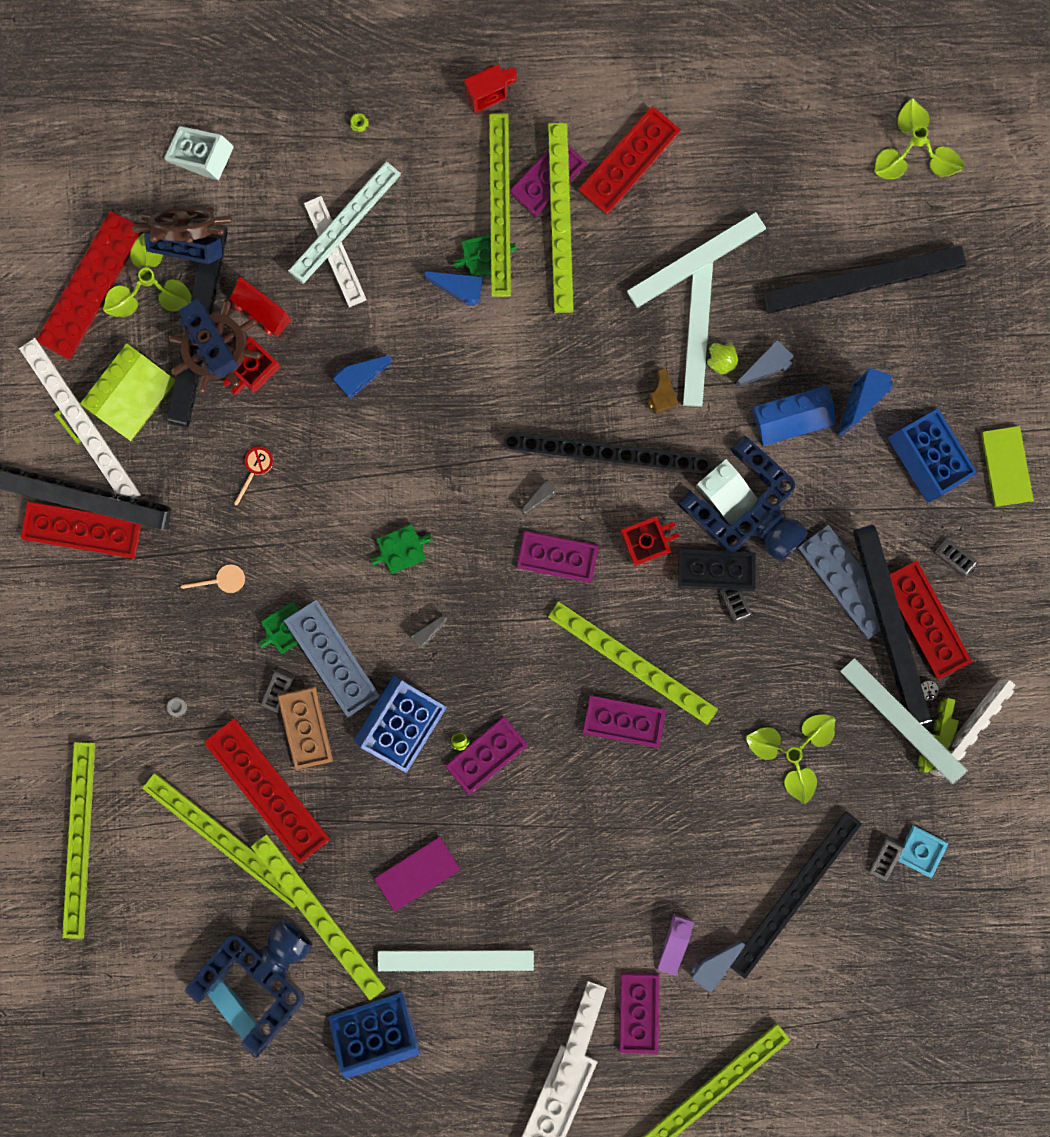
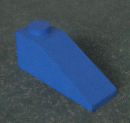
M425 272V278L428 282L457 300L465 302V305L475 306L480 304L482 277Z
M388 355L350 365L345 369H339L335 373L336 377L333 380L351 399L393 361Z

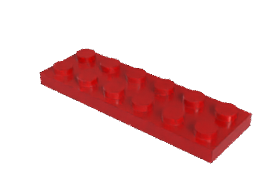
M652 106L579 188L578 192L605 215H608L677 137L681 129Z
M27 502L20 539L135 559L141 524L92 512Z
M915 560L891 573L890 578L900 613L935 678L940 680L972 663L969 654L918 561Z

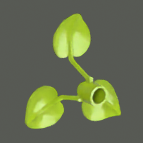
M912 98L902 108L898 117V126L902 132L909 133L913 131L908 147L901 156L894 149L882 151L876 159L874 172L877 176L884 179H895L902 176L908 168V164L903 158L913 145L923 146L926 144L929 155L933 158L930 161V169L937 176L947 177L964 169V163L961 157L948 147H938L935 155L933 154L929 143L930 140L927 139L929 133L927 127L930 123L929 114Z
M143 233L131 249L130 256L134 266L144 267L138 273L139 281L133 293L131 294L130 290L125 286L113 287L107 293L103 311L115 317H126L133 314L138 307V302L133 297L141 285L146 287L153 284L162 291L159 295L161 306L172 312L178 311L191 303L192 296L188 288L178 280H168L164 288L155 280L154 273L149 269V266L155 267L159 265L163 255L146 252L145 236Z
M815 715L804 722L802 732L808 738L800 747L792 746L788 750L780 747L781 736L777 730L770 727L760 728L746 737L750 749L758 757L771 760L777 756V750L786 753L787 759L790 762L795 763L797 771L789 772L786 775L784 784L787 792L803 804L808 803L813 797L817 786V778L810 768L800 770L798 762L802 759L801 750L810 740L813 745L818 747L826 746L832 741L835 734V718L830 715Z

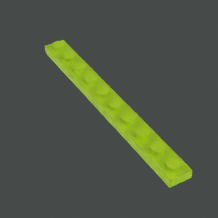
M489 114L492 297L511 296L508 114Z
M548 123L554 313H573L567 123Z
M559 601L548 616L549 619L706 725L709 724L718 709Z
M74 742L63 938H84L95 743Z
M157 773L152 775L142 788L144 791L293 909L296 907V904L252 848Z
M266 834L255 842L251 848L368 999L372 1000L386 989V986L269 835Z
M776 1023L642 1137L678 1136L788 1043L790 1038Z

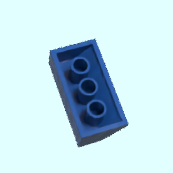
M828 385L755 406L751 410L762 446L836 425L834 403Z

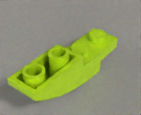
M943 698L938 705L939 719L934 724V731L936 732L935 735H931L948 750L956 733L959 720L951 719L955 700ZM924 755L920 756L918 761L919 771L928 773L935 766Z

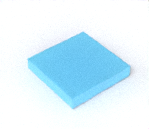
M912 825L903 843L904 850L898 861L932 878L949 843Z

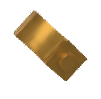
M666 368L658 371V387L655 392L650 393V399L647 400L650 410H654L655 414L678 406V401Z

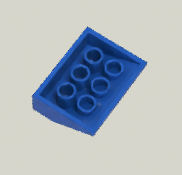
M869 368L854 381L837 436L841 437L853 428L886 396L887 392L890 393L893 386L891 374Z
M939 409L932 411L888 437L927 503L977 474V471Z
M394 675L355 737L354 742L360 748L407 773L447 707Z
M403 992L328 1017L340 1073L346 1079L421 1054Z

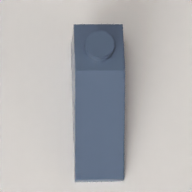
M777 340L737 381L736 385L739 387L777 374L781 369L786 371L792 364L790 360L794 355Z
M738 940L707 956L699 963L696 962L690 970L691 978L712 993L745 947V944Z

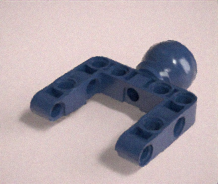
M744 435L731 448V451L769 487L757 500L754 507L749 512L746 511L732 526H728L703 499L700 500L691 490L677 504L726 551L736 552L751 536H760V539L765 538V547L768 553L773 558L782 562L808 535L807 530L800 522L790 518L783 519L784 514H781L780 507L792 496L796 484L787 472ZM759 457L762 463L755 465L752 459ZM787 483L790 485V489L784 491L780 488V485ZM771 496L775 497L777 499V503L773 505L769 504L767 502V498ZM701 511L708 512L709 517L707 519H701L699 517V513ZM748 524L751 529L743 532L740 529V525ZM729 537H734L737 543L729 545L726 540Z
M284 919L272 927L267 939L268 946H263V949H257L244 936L228 937L185 989V992L199 1005L209 992H213L228 974L227 971L235 962L266 989L276 1001L240 1044L254 1058H257L266 1049L305 1000L304 992L287 977V969L290 968L289 964H295L303 960L310 952L313 944L303 932ZM236 940L240 944L239 949L237 951L233 947V944ZM250 953L254 957L251 964L247 961V956ZM210 971H212L214 974V978L212 981L208 979V973ZM278 979L282 982L280 990H277L275 987V982ZM291 993H294L296 995V1001L294 1004L291 1003L289 1000V996ZM265 1024L270 1026V1033L268 1035L264 1032Z

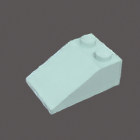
M179 126L164 160L204 177L219 180L234 146L222 135Z
M727 459L695 486L729 526H732L746 511L749 512L758 500L741 475Z

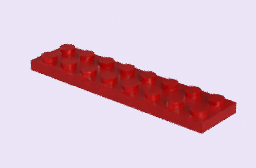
M112 211L108 213L36 339L40 345L71 361L104 303L107 293L112 289L128 261L132 247L143 234V232L134 233L132 231V226L136 224Z
M236 718L232 719L204 742L299 864L331 839Z

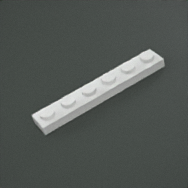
M322 196L304 203L318 237L332 222ZM341 242L328 256V260L348 306L352 307L367 299Z
M587 981L549 1096L551 1098L568 1104L570 1102L605 995L606 988Z

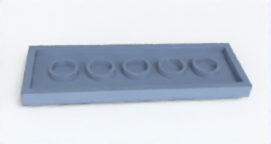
M827 525L797 549L865 638L870 639L880 631V626L864 571L832 528Z
M317 599L284 620L347 717L380 697L376 688Z

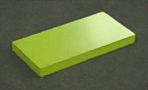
M1020 426L981 432L994 507L1034 501Z

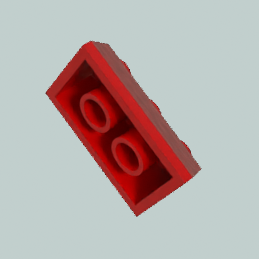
M242 277L238 279L230 297L233 303L232 307L239 313L244 311L249 315L247 317L248 320L256 319L257 323L263 326L262 330L271 337L273 334L278 338L291 321L286 311Z

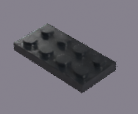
M679 549L678 588L755 591V552Z

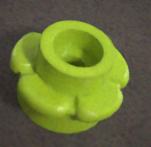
M355 114L350 120L352 130L358 132L365 131L369 124L368 119L363 114Z
M457 733L451 738V747L453 749L464 750L470 743V740L467 739L464 733Z

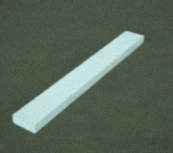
M386 161L288 270V273L301 284H304L400 177L401 173Z
M755 212L629 289L627 294L636 308L758 235L766 227Z
M713 262L695 272L692 276L683 406L702 407Z
M855 658L840 671L952 784L967 772V769Z
M379 950L378 971H534V950Z

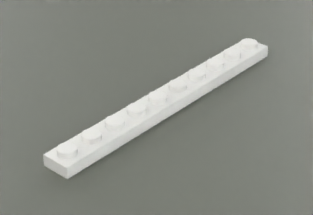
M36 338L20 347V351L114 491L135 498L140 497L141 493Z

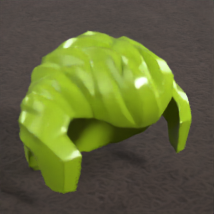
M713 343L709 348L711 358L707 360L708 366L719 374L732 372L738 362L735 347L732 344L722 345L720 343Z

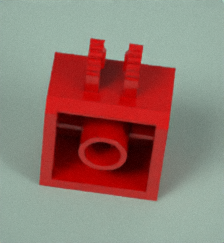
M499 64L496 66L490 65L483 72L470 74L464 80L465 93L475 113L506 100L507 87L517 80V70L514 67L502 71Z
M251 336L247 339V349L260 352L261 357L259 359L245 357L242 364L234 372L236 378L238 377L241 380L239 386L234 387L231 391L234 395L238 394L245 386L255 394L281 367ZM252 362L255 364V367L251 368L249 364ZM228 378L223 382L225 387L231 385Z
M656 516L620 531L634 567L671 553L667 542L679 538L680 534L674 533L665 538L663 531L674 528L676 526L675 522L661 526ZM642 537H645L646 540H650V542L648 543L649 546L646 547L645 545L641 544V541L643 540L641 539Z

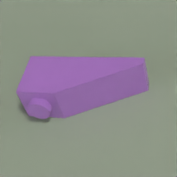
M673 913L658 964V971L676 976L694 925L693 919Z

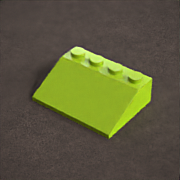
M126 343L80 404L128 440L132 441L172 389L175 379Z

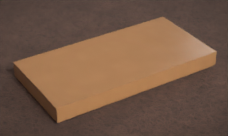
M316 686L278 694L295 770L333 762Z

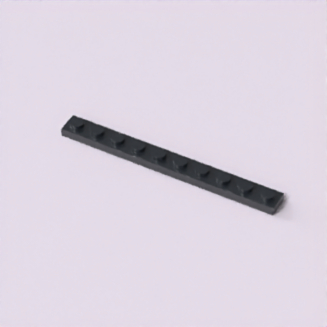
M845 811L746 942L745 947L730 966L731 969L744 979L747 978L863 823Z

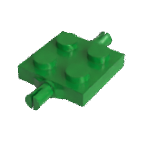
M491 234L463 241L464 258L453 260L455 268L466 265L470 270L471 276L483 277L490 275ZM515 243L510 244V252L517 251Z
M411 524L378 538L377 542L380 546L381 554L370 559L374 561L372 562L373 566L384 561L388 565L391 574H394L427 560L423 551V544L433 541L430 533L419 537Z
M294 601L261 621L267 637L258 642L261 649L272 643L281 654H284L299 644L284 622L285 619L299 611Z

